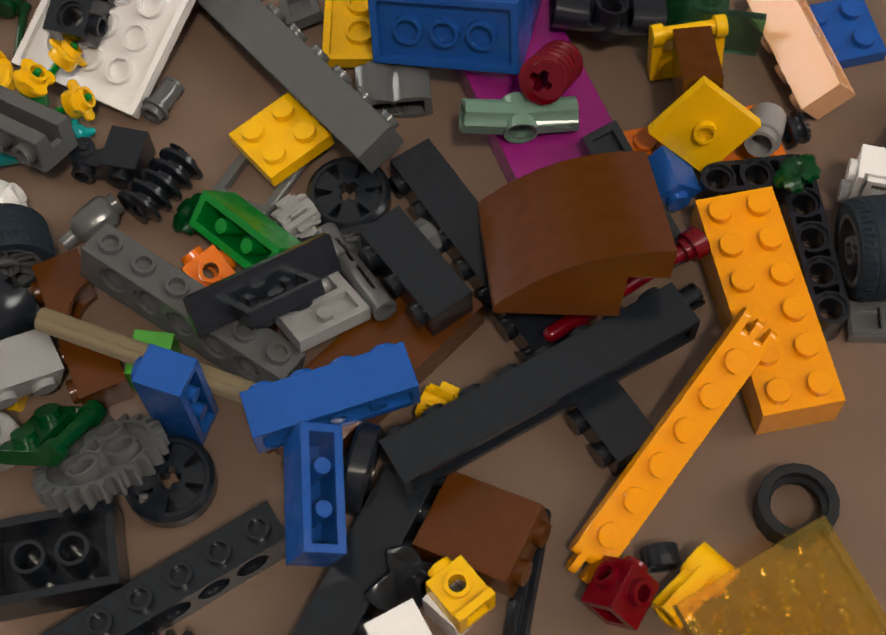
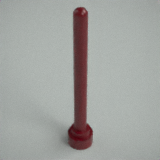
M692 226L677 236L675 245L678 252L674 266L681 261L686 263L689 261L696 262L710 253L709 241L699 228ZM628 277L623 298L654 278ZM565 315L544 329L543 338L547 342H555L594 316Z

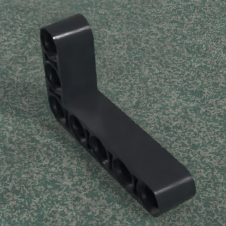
M786 154L708 164L701 172L699 184L702 191L696 195V200L772 186L825 341L835 339L840 334L850 313V304L817 179L811 184L805 183L803 191L795 195L791 191H786L784 187L777 189L773 183L775 172L781 169L779 164L789 157L797 156L798 158L801 155ZM711 186H717V187H720L721 189H715V188H712ZM795 210L803 211V212H805L806 214L798 213V212L795 211ZM804 244L813 245L815 248L806 247ZM812 278L821 279L825 284L817 283ZM820 313H827L835 320L826 319Z

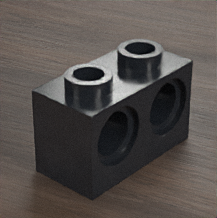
M51 0L42 29L59 41L68 38L78 45L98 49L101 38L106 34L108 27L107 17L111 4L115 0ZM83 17L81 23L75 27L76 22Z

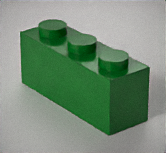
M203 190L189 222L191 227L244 268H248L301 243V241L237 193Z

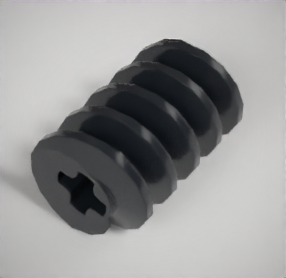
M170 143V148H162L159 153L160 158H152L149 162V169H141L138 174L139 179H132L128 183L129 190H121L117 195L120 203L130 215L143 224L148 223V218L156 222L162 220V216L157 210L158 207L169 212L172 210L173 207L167 199L169 196L177 201L182 200L183 196L178 187L181 186L186 190H191L193 185L188 178L189 176L197 180L203 178V174L195 160L177 144Z

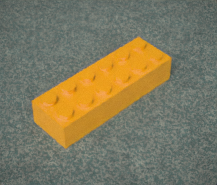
M772 186L695 200L689 225L690 227L695 226L699 228L710 244V253L700 260L723 333L739 311L746 308L752 313V316L744 329H747L756 318H759L765 323V327L758 335V340L768 329H772L778 334L775 342L741 387L755 435L835 420L846 398Z

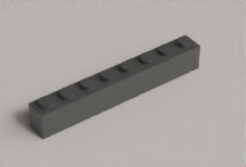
M196 0L199 6L371 174L404 142L395 130L400 125L396 119L384 108L378 113L372 107L376 103L375 100L361 86L354 90L349 85L353 80L339 65L332 69L327 64L330 58L315 43L311 47L306 45L304 42L308 40L307 36L293 22L287 27L283 23L287 18L272 2L266 7L262 3L263 0Z

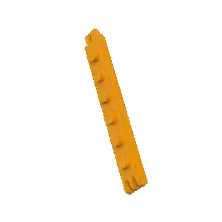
M746 308L740 310L571 542L569 549L574 554L568 560L565 568L574 574L584 562H587L579 575V579L584 583L588 584L591 581L604 555L620 557L777 339L778 334L772 329H768L759 340L757 339L765 327V323L759 318H756L747 329H744L752 316V313Z

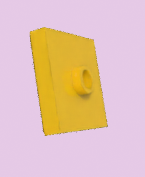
M704 75L648 125V134L699 172H702L703 168L708 164L722 161L762 126L759 117Z

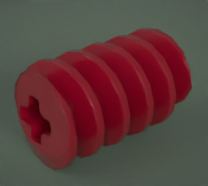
M553 40L533 54L522 65L519 73V86L527 99L538 105H548L556 102L582 73L583 57L579 49L568 41Z

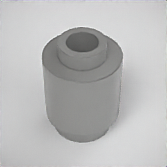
M762 102L750 109L753 114L760 118L762 127L746 139L743 144L748 153L755 157L763 158L770 156L780 147L787 117L780 106L771 102Z

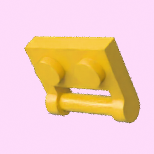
M723 13L713 15L711 19L670 26H663L662 23L649 25L646 69L649 80L673 78V29L711 26L722 67L725 36L728 35L729 31L727 16Z

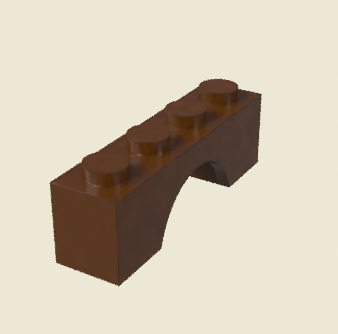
M77 248L32 265L36 281L31 282L30 285L39 305L45 303L46 308L81 320L87 308L98 299L93 284L80 276L81 255ZM57 338L60 346L55 347L64 366V370L69 369L72 378L66 381V386L74 404L81 402L84 405L88 400H96L104 408H108L135 397L134 391L124 374L125 367L121 360Z

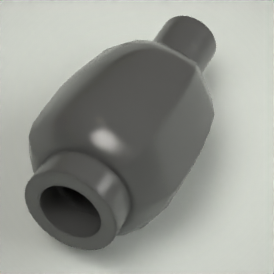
M111 193L105 197H93L72 216L70 230L58 238V240L69 251L80 241L87 242L106 223L115 227L119 223V215L125 209Z

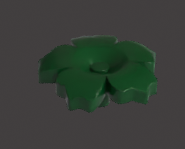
M805 153L798 158L797 156H792L779 164L781 169L775 172L773 179L776 188L784 187L786 191H791L795 195L803 191L805 183L811 184L814 180L820 179L821 169L816 166L815 156Z
M196 193L191 198L187 197L178 206L176 211L179 213L174 215L172 224L175 232L179 233L182 231L190 236L197 232V230L189 225V222L202 193Z

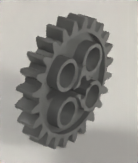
M126 413L117 421H113L112 416L108 417L104 424L90 427L68 449L67 457L58 466H40L33 469L32 472L35 476L31 479L33 489L42 505L45 504L48 510L56 507L59 513H62L69 507L75 513L84 504H87L89 510H91L98 501L103 499L106 504H109L112 501L113 495L117 493L123 496L127 495L128 487L131 485L141 486L143 485L141 480L143 476H150L156 473L153 466L164 464L163 456L170 452L167 446L170 444L169 439L159 419L154 420L149 415L143 418L141 413H137L129 419Z

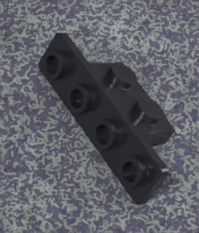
M323 232L185 296L183 302L194 332L199 336H203L234 320L253 329H261L274 324L278 316L289 311H300L311 306L312 300L326 294L321 279L340 269L331 236Z

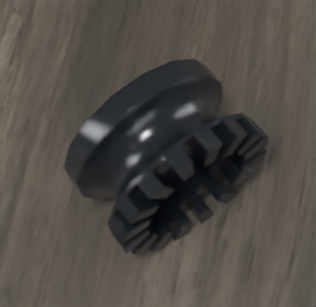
M796 110L790 113L789 117L786 115L787 121L782 138L784 145L792 149L799 142L802 144L809 142L811 138L809 132H811V129L807 128V126H810L809 122L805 124L807 118L804 117V114Z

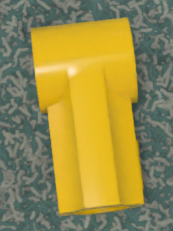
M706 541L694 550L681 566V572L651 603V607L657 616L668 627H672L678 632L683 629L710 599L714 601L739 573V570Z

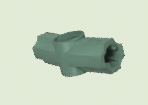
M522 92L507 94L501 100L462 98L459 111V130L462 133L504 135L508 142L518 144L529 142L542 133L578 131V101L575 96L560 97L556 102L548 105H538L529 101Z

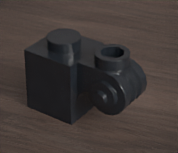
M112 125L104 148L96 149L93 140L88 137H80L76 139L78 146L68 156L73 165L71 175L76 180L83 183H91L94 178L106 180L107 184L118 189H128V183L132 179H139L138 174L141 169H149V162L155 157L156 151L148 131Z

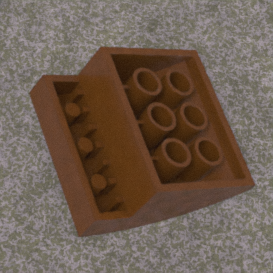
M616 151L564 160L537 169L511 181L485 197L477 206L493 313L619 316L628 277L671 278L678 251L646 151Z

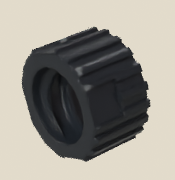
M658 542L639 549L640 561L646 564L648 567L647 573L649 574L671 571L681 565L678 545L674 542Z

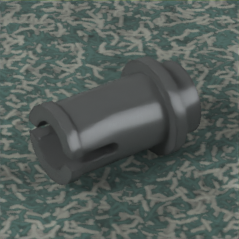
M164 77L162 83L152 96L142 101V115L155 124L165 121L169 117V109L179 96L184 93L183 85L174 77Z

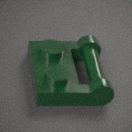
M88 400L83 406H59L56 403L40 406L34 411V415L21 427L11 432V440L4 442L0 446L1 465L58 466L67 457L68 449L90 427H97L106 418V409L96 400Z

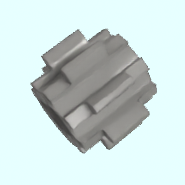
M289 193L275 203L277 210L270 214L275 223L297 239L315 235L317 231L315 227L321 223V215L315 204L306 194L300 193L297 196L295 194L291 196Z

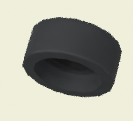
M798 463L778 466L768 473L759 486L753 500V516L757 528L765 538L783 549L796 551L813 548L826 539L836 523L840 512V498L831 480L816 468ZM791 484L811 491L819 500L821 506V517L818 522L806 530L792 529L782 524L774 516L770 507L771 497L775 490L783 485Z

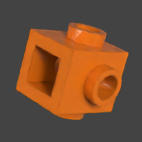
M212 244L204 251L199 245L181 259L184 266L180 270L207 287L235 274L234 269L237 266L230 256L221 249L218 251ZM203 271L209 272L212 279L205 277Z

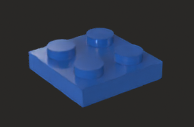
M831 0L809 5L842 69L884 60L886 47L864 0Z

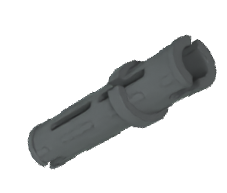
M326 223L317 229L315 236L323 232L330 234L340 264L338 272L343 274L353 289L368 304L373 317L377 321H383L391 317L397 310V303L390 297L375 275L362 261L357 246L345 239L336 224Z

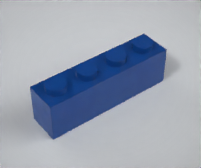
M403 341L396 344H379L372 348L370 352L354 357L350 355L341 356L334 359L329 365L316 369H299L287 378L274 382L261 381L250 386L248 390L239 392L252 438L259 454L282 447L283 438L300 421L337 424L345 427L421 402L419 384Z

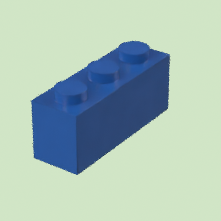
M149 344L144 356L138 357L133 365L131 382L149 416L154 420L159 419L166 434L185 436L203 446L219 409L198 359Z
M300 421L283 438L286 565L329 567L347 554L342 425Z

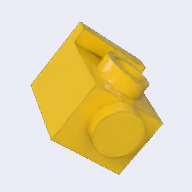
M462 555L453 561L449 557H444L429 569L427 575L430 579L425 582L426 592L460 634L496 606V593L484 583ZM457 580H462L466 584L465 589L461 592H454L449 586Z

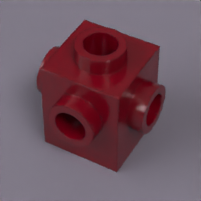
M604 555L580 601L605 624L637 631L660 584L647 573L648 567L639 559L628 555L624 556L623 559Z

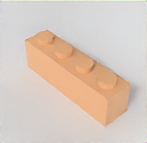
M746 0L750 7L746 10L747 15L756 27L761 28L764 34L760 37L761 43L770 55L775 56L778 62L774 66L775 71L785 84H789L793 92L789 95V98L797 111L801 113L806 112L816 120H819L856 95L806 0Z

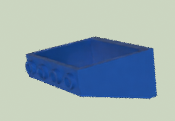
M368 0L373 62L519 75L525 61L542 0Z

